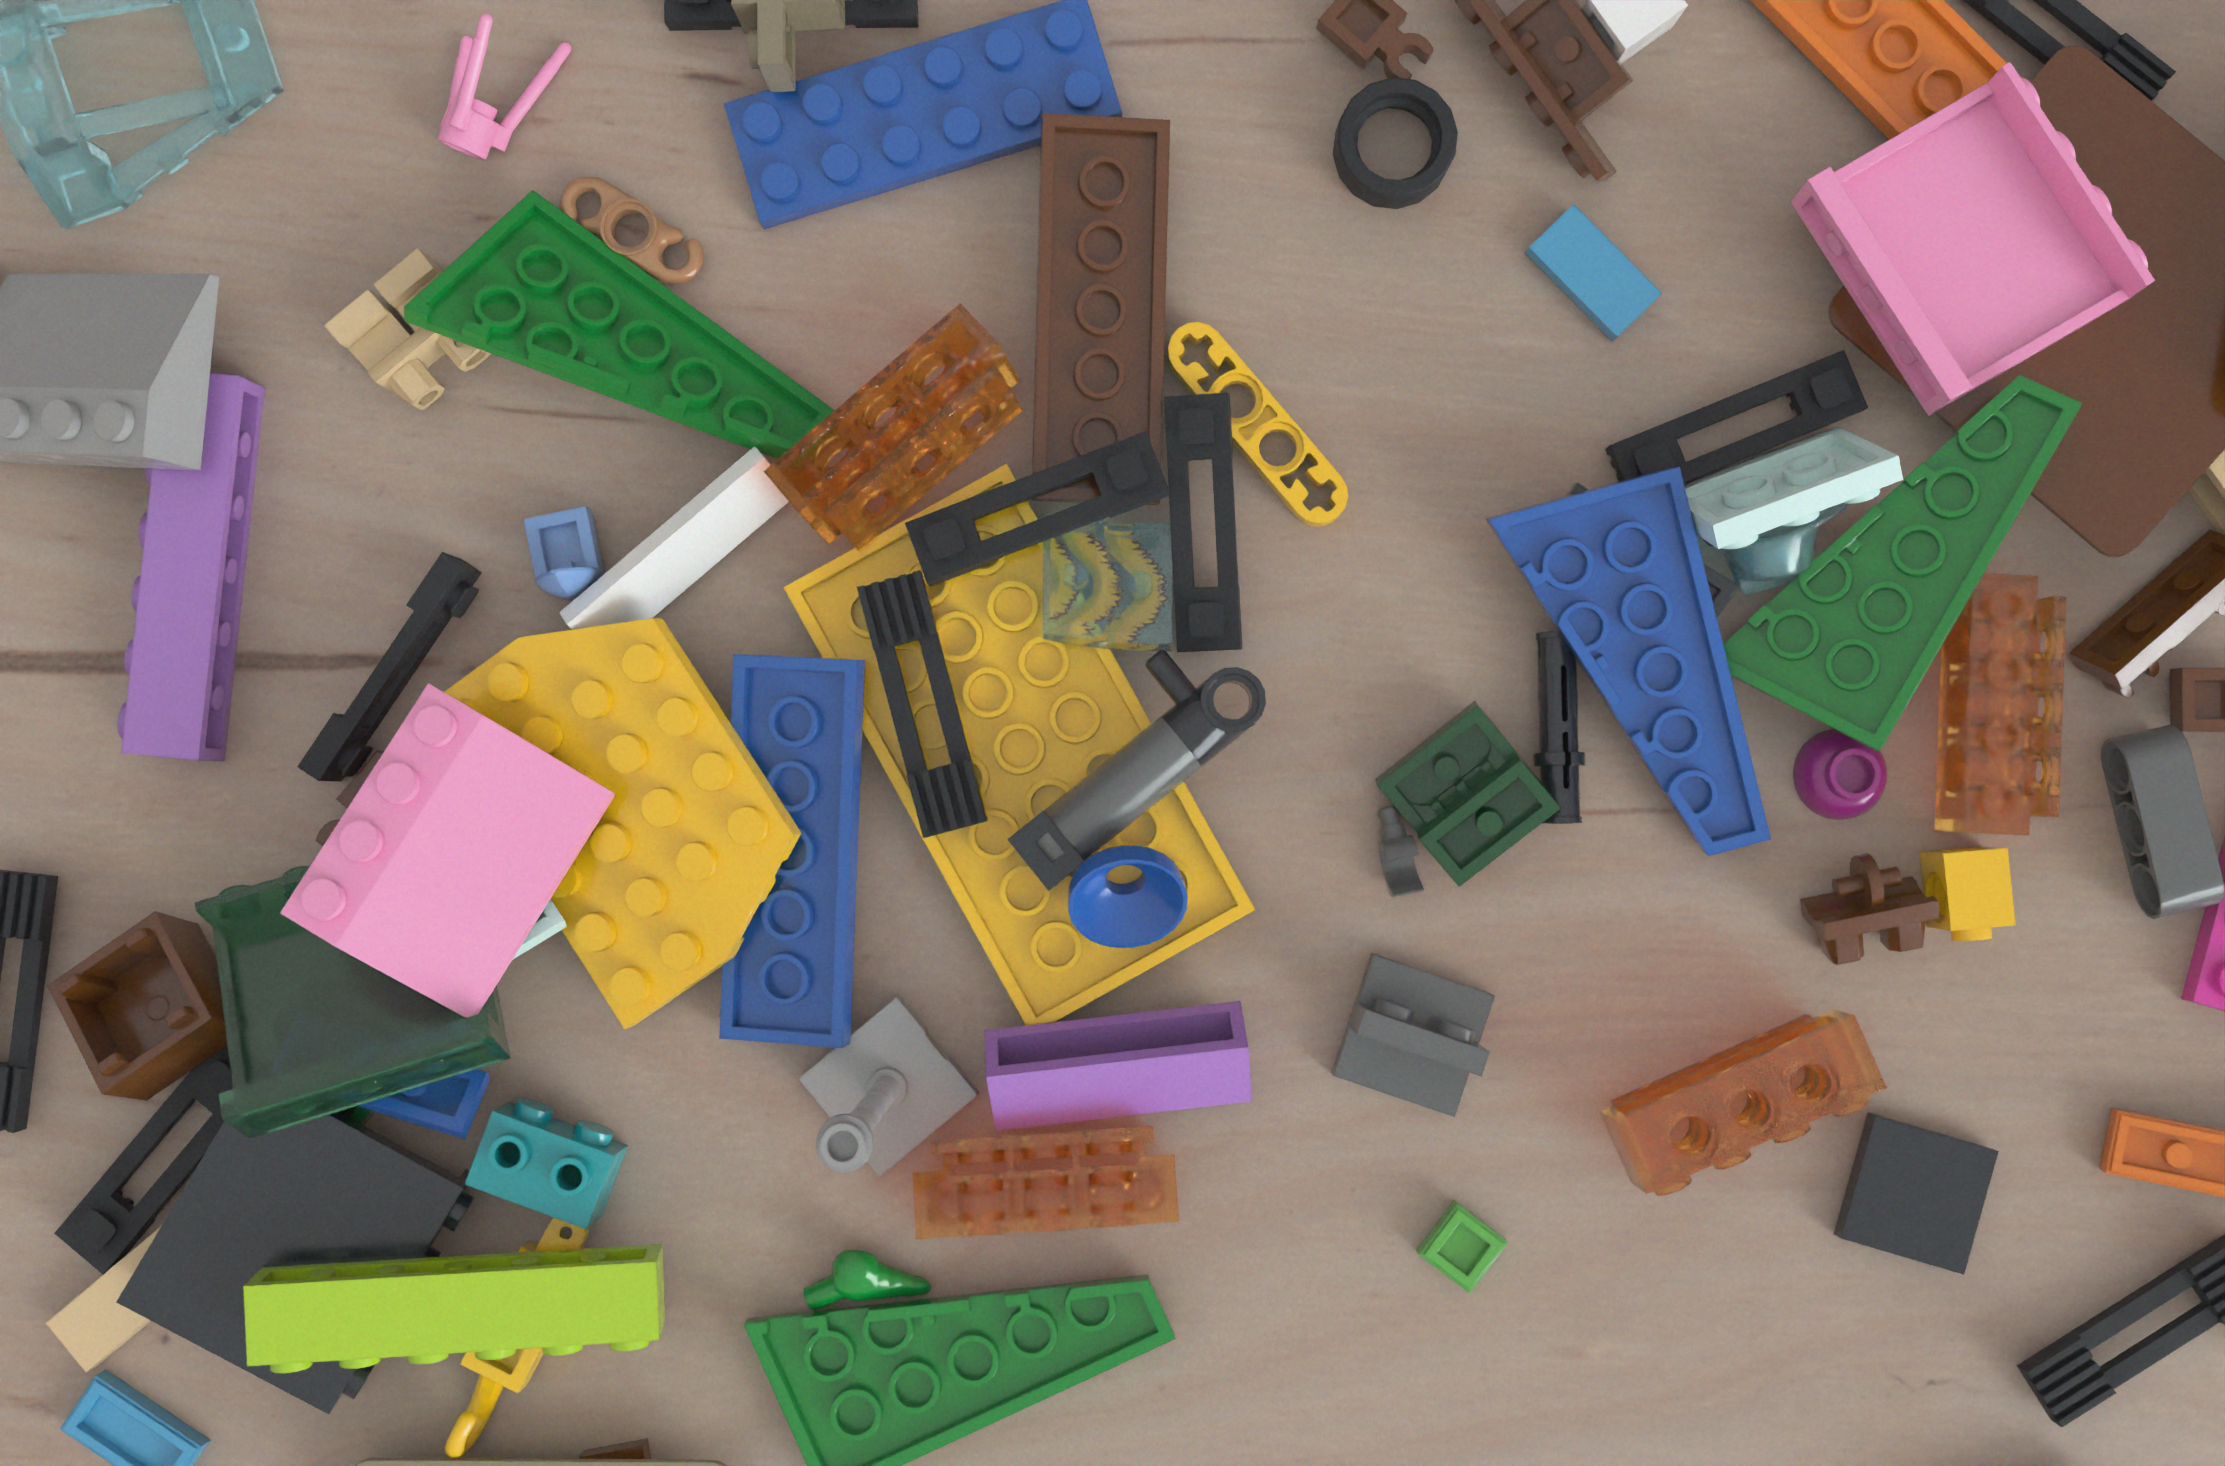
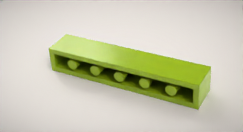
M662 1244L262 1267L243 1286L247 1366L270 1365V1371L274 1373L298 1372L311 1367L313 1362L339 1361V1366L342 1368L358 1369L375 1365L381 1361V1358L407 1356V1361L411 1364H431L445 1360L451 1353L475 1352V1357L481 1360H497L514 1355L516 1349L542 1348L543 1353L546 1355L562 1356L579 1352L583 1349V1345L609 1344L610 1349L614 1351H634L647 1347L650 1341L659 1340L665 1323Z

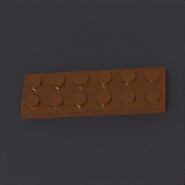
M1043 113L1032 474L1147 431L1161 468L1170 120ZM1093 475L1035 497L1031 501L1083 503L1101 496V493ZM1160 500L1154 501L1147 505H1158L1160 504Z

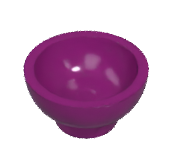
M1830 729L1814 735L1801 747L1794 762L1793 781L1799 798L1812 812L1828 819L1845 820L1866 813L1879 801L1887 783V767L1881 752L1878 753L1844 734Z

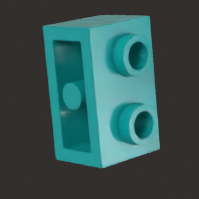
M518 1098L516 1103L508 1102L493 1110L465 1185L584 1229H588L599 1220L605 1210L628 1145L613 1140L614 1131L601 1124L578 1120L575 1126L553 1118L554 1109L535 1100Z

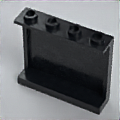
M270 1061L250 1077L116 1303L315 1408L330 1414L343 1394L352 1399L356 1398L375 1365L358 1369H346L339 1366V1361L313 1362L311 1367L292 1373H274L270 1371V1365L247 1366L243 1286L262 1267L440 1257L441 1252L431 1247L443 1226L453 1232L455 1231L475 1197L464 1192L467 1187L465 1182L470 1171L466 1168L463 1174L457 1177L294 1087L279 1082L273 1075L277 1065Z

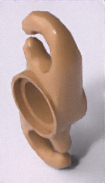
M598 177L576 178L566 186L561 195L560 210L575 221L578 219L576 200L581 194L593 192L600 198L601 207L598 214L594 217L582 219L580 225L605 242L611 250L623 255L647 274L665 284H684L697 276L703 266L704 258L700 241L695 238L687 240L685 244L688 259L685 265L679 269L668 268L663 262V251L670 244L682 242L684 235L681 229L666 225L644 202L633 198ZM631 214L643 216L647 219L649 226L645 240L633 247L620 245L615 237V229L618 222L623 217Z

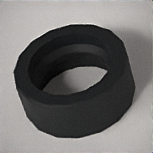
M1391 77L1370 83L1351 98L1335 132L1333 158L1339 178L1354 196L1374 207L1399 209L1420 203L1438 188L1455 157L1458 131L1452 110L1437 91L1417 80ZM1387 108L1406 110L1420 118L1428 128L1432 140L1431 155L1425 167L1414 176L1402 180L1385 179L1370 171L1361 160L1357 147L1359 131L1365 120L1375 112Z

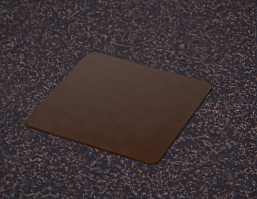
M2068 46L2057 51L2030 82L2039 95L2041 109L2055 130L2063 133L2072 143L2076 154V162L2090 183L2099 187L2109 199L2112 216L2127 239L2137 243L2143 250L2147 258L2148 270L2155 281L2129 300L1940 409L1935 414L1957 432L2019 375L2081 402L2080 410L2030 495L2099 553L2108 557H2121L2133 552L2225 450V161L2091 51L2080 46ZM1843 286L1833 297L1829 305L1828 314L1832 326L1915 396L1845 286Z

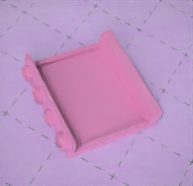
M2011 62L2002 66L1985 85L1835 172L1831 167H1828L1811 177L1791 201L1798 215L1928 416L2119 306L2155 281L2148 270V262L2143 250L2137 243L2127 239L2112 216L2109 199L2099 187L2090 183L2076 162V154L2072 143L2063 133L2055 130L2040 107V99L2035 87L2027 79L2019 76Z

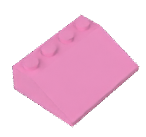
M428 683L280 913L336 948L463 1017L474 1021L616 794Z

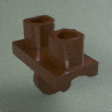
M1867 853L1851 858L1850 876L1833 879L1832 893L1800 899L1802 917L1817 931L1822 952L1836 965L1860 961L1861 957L1864 956L1863 933L1880 930V942L1889 951L1904 952L1922 948L1924 945L1925 921L1940 918L1938 900L1934 896L1926 897L1912 876L1902 878L1900 870L1896 866L1879 870L1876 861Z

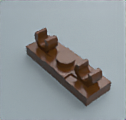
M2208 530L2069 652L2075 667L2101 679L2105 688L2127 699L2134 695L2130 683L2141 673L2154 678L2159 673L2158 658L2169 649L2172 650L2214 612L2222 616L2225 615V535Z

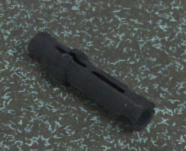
M1559 631L1536 633L1538 647L1540 753L1533 754L1534 767H1540V781L1561 807L1560 810L1541 824L1582 823V817H1580L1579 766H1585V753L1579 752L1577 659Z

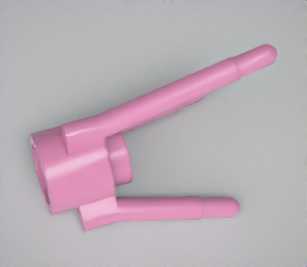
M488 13L480 16L473 39L470 36H464L461 39L448 106L437 137V141L483 161H486L491 147L505 152L512 132L571 52V45L567 42H562L550 59L545 62L502 122L498 124L494 121L498 110L474 98L493 19Z

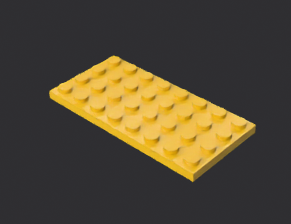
M1005 464L783 588L822 658L865 660L862 730L1025 1025L1056 1022L1253 912L1255 908L1184 781L1094 853L1096 854L1107 848L1120 845L1148 847L1165 854L1174 861L1181 871L1188 896L1186 912L1181 922L1173 931L1150 944L1134 948H1114L1100 945L1083 936L1072 924L1068 912L1069 884L1078 868L1048 891L1007 840L1152 723L1109 646H1104V637L1099 628L1094 630L1095 635H1090L1091 639L1086 640L1089 644L1060 640V630L1065 618L1082 606L1084 601L1078 591L1075 592L1078 596L1074 598L1075 603H1071L1070 609L1066 611L1067 616H1061V619H1057L1058 621H1050L1051 542L1049 540L991 561L989 565L930 587L926 582L905 523L1016 481L1008 465ZM1028 501L977 519L974 522L980 539L983 541L1038 519ZM918 570L922 572L988 820L927 838L922 836L890 707L857 590L858 586H867L873 582H882L885 579L897 578L903 574H912ZM919 640L895 646L927 770L951 764ZM1122 865L1110 870L1106 877L1111 882L1126 884L1138 879L1142 871L1135 866Z

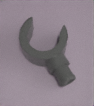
M1395 806L1382 808L1377 813L1382 826L1379 830L1382 839L1379 842L1380 858L1391 897L1424 891L1414 862V856L1419 855L1416 842L1412 835H1407L1404 824L1400 823L1399 811Z

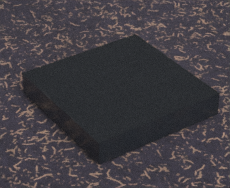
M1868 1112L1834 1235L1844 1240L1964 1275L1999 1151Z

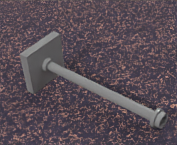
M900 995L895 997L853 1032L849 1045L844 1048H834L798 1079L830 1117L817 1134L816 1151L822 1163L833 1171L841 1173L852 1172L861 1168L867 1162L880 1178L979 1094L977 1088L953 1059L947 1057L927 1033L928 1029Z

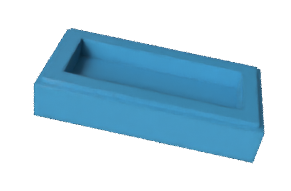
M1575 204L1564 212L1525 251V254L1612 342L1662 294Z
M104 1370L94 1377L60 1428L61 1431L113 1466H194L211 1441L108 1370Z

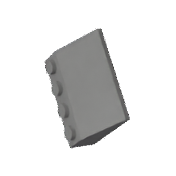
M8 273L0 287V463L201 470L219 277L212 274Z

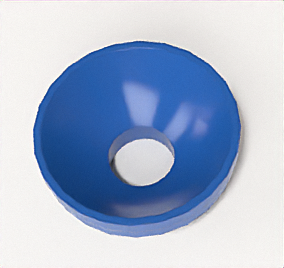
M1120 845L1107 848L1092 855L1078 867L1069 884L1068 912L1072 924L1079 933L1090 941L1114 948H1134L1155 942L1173 931L1183 919L1187 909L1188 896L1181 871L1169 857L1148 847ZM1122 865L1135 866L1142 871L1138 879L1126 884L1111 882L1106 877L1110 870Z

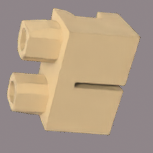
M416 248L373 284L385 300L367 289L328 321L324 327L340 345L347 348L354 355L375 383L398 394L419 410H424L442 396L445 387L428 367L446 353L459 369L467 372L478 366L491 353L408 323L415 331L413 332L395 311L394 308L404 318V306L443 272L437 262L419 248Z

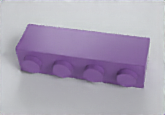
M1241 1001L984 1030L986 1080L995 1131L1252 1102L1249 1048Z

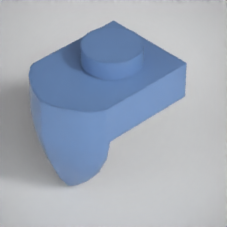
M582 506L523 519L535 582L542 591L564 600L573 601L605 574L592 509Z

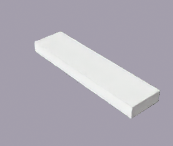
M754 446L559 612L572 630L653 618L797 495L796 492Z

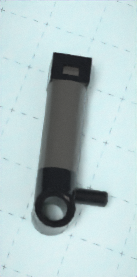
M1166 650L1158 651L1146 661L1145 667L1173 700L1175 705L1007 839L1048 891L1240 735L1255 725L1262 716L1266 705L1265 690L1255 675L1239 667L1223 668L1212 674L1195 688ZM1233 683L1241 686L1246 691L1249 697V706L1243 717L1228 719L1217 712L1213 697L1219 686Z

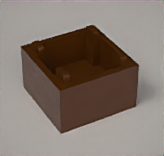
M157 911L47 985L101 1094L147 1101L253 1028L199 924Z

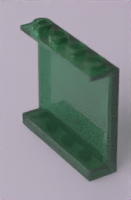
M310 866L292 868L286 871L282 877L252 886H231L222 890L218 896L195 902L196 912L213 927L233 1082L232 1090L219 1093L221 1117L248 1139L510 1059V1050L497 985L479 1014L465 1018L336 948L285 917L280 912Z

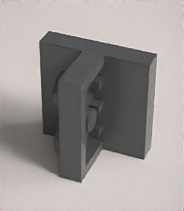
M1371 953L1331 1073L1335 1077L1455 1117L1469 1073L1482 1077L1490 1053L1479 1043L1495 995Z

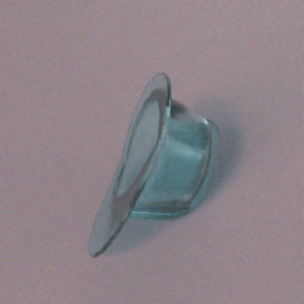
M1840 503L1819 511V516L1809 523L1799 526L1781 525L1758 534V539L1748 546L1737 549H1722L1728 569L1733 575L1735 584L1739 586L1740 592L1753 594L1783 585L1808 569L1813 562L1816 550L1817 526L1845 510L1849 503ZM1703 539V541L1707 543L1709 546H1713Z

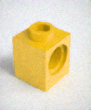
M1979 846L1920 852L1923 893L1926 897L1934 896L1939 902L1940 918L1927 920V927L1951 931L1952 941H1976L1991 939V927L2016 925L2008 848Z

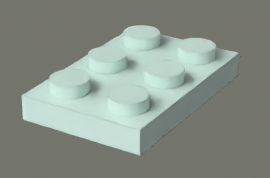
M1836 427L1684 484L1696 534L1717 549H1737L1754 543L1758 539V534L1781 525L1799 526L1809 523L1819 516V511L1837 504L1860 503L1873 499L1879 495L1880 488L1903 480L1898 455L1841 427Z

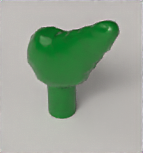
M844 1250L836 1255L832 1263L833 1275L804 1288V1298L808 1307L812 1311H816L843 1298L853 1301H868L924 1295L931 1290V1285L923 1277L900 1271L882 1263L875 1255L869 1252Z

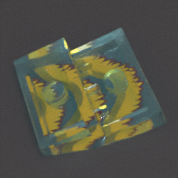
M1107 517L1044 541L1043 639L1103 649L1156 652L1166 650V652H1172L1171 524H1108Z

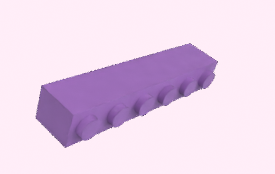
M210 373L201 470L145 468L146 479L150 485L148 512L142 516L138 530L139 542L143 548L141 575L134 581L131 594L132 606L136 612L134 639L128 643L124 658L125 669L129 675L127 702L122 705L117 721L118 733L121 739H123L121 753L225 762L265 393L264 387L242 376Z

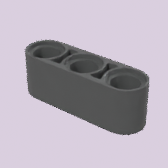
M2166 725L2104 741L2101 747L2102 768L2133 892L2141 910L2148 917L2156 919L2220 903L2224 897L2223 877L2192 753L2182 731L2176 726Z

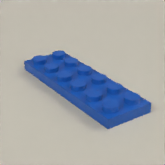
M1061 0L796 81V91L770 92V90H766L724 103L757 215L763 229L1040 146L1041 118L1043 113L1122 117V110L1087 0Z
M733 654L731 725L801 831V835L788 859L780 865L775 875L776 881L766 900L759 904L742 936L745 939L736 956L722 965L719 1039L844 1048L850 1044L865 660Z

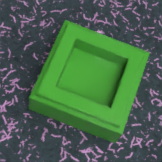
M1453 1200L1416 1251L1435 1268L1468 1293H1471L1508 1242L1495 1230Z

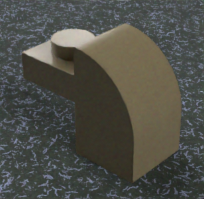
M845 0L731 1V5L744 33H747V49L751 68L760 69L770 92L796 91L795 31L845 29Z

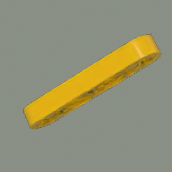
M1201 322L1187 323L1179 327L1171 336L1167 350L1168 365L1174 376L1191 395L1220 393L1225 387L1234 384L1248 388L1254 396L1255 405L1250 414L1242 418L1231 417L1232 444L1290 512L1303 524L1319 527L1326 526L1335 521L1345 509L1348 500L1347 485L1342 476L1218 331L1210 325ZM1188 339L1194 345L1201 344L1203 341L1210 345L1206 358L1216 372L1220 370L1223 363H1227L1232 369L1219 376L1208 392H1205L1199 385L1208 381L1209 374L1196 361L1188 366L1181 362L1185 352L1182 343ZM1271 432L1286 434L1295 445L1294 458L1284 466L1270 465L1263 460L1260 454V441ZM1304 458H1308L1314 465V467L1307 469L1304 474L1313 486L1319 488L1327 483L1333 489V493L1328 499L1333 509L1328 512L1320 506L1313 508L1311 511L1304 506L1303 502L1308 495V491L1298 479L1294 481L1291 488H1287L1281 481V479L1295 473Z

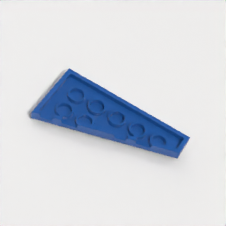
M1680 467L1666 468L1486 518V521L1701 851L1711 856L1771 840Z

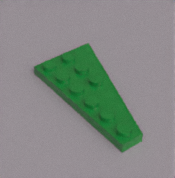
M533 190L404 306V322L748 449H752L755 446L760 453L794 466H798L835 424L838 414L833 408L623 255L611 250L605 242Z

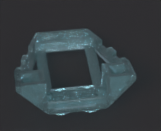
M0 0V122L12 154L59 225L65 229L127 209L144 196L141 193L143 188L165 172L170 175L175 173L190 161L187 155L218 132L224 136L284 91L254 0ZM181 3L209 86L75 113L51 39L67 34L65 28L67 24ZM194 117L113 168L107 151L87 139Z

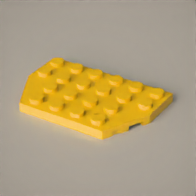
M650 618L518 637L444 691V693L616 794L552 895L551 900L567 925L566 928L562 929V932L624 1029L635 1026L736 956L745 939L742 937L759 904L764 902L776 881L775 875L782 862L787 860L801 835V831L662 618Z

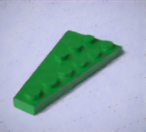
M2022 375L2017 376L1966 422L1948 442L1928 460L1916 467L1904 478V481L1878 505L1875 504L1798 574V577L1768 604H1764L1738 631L1723 643L1731 676L1880 753L2080 410L2082 403Z
M1148 1274L748 1318L743 1324L807 1466H902L1176 1339L1173 1327Z

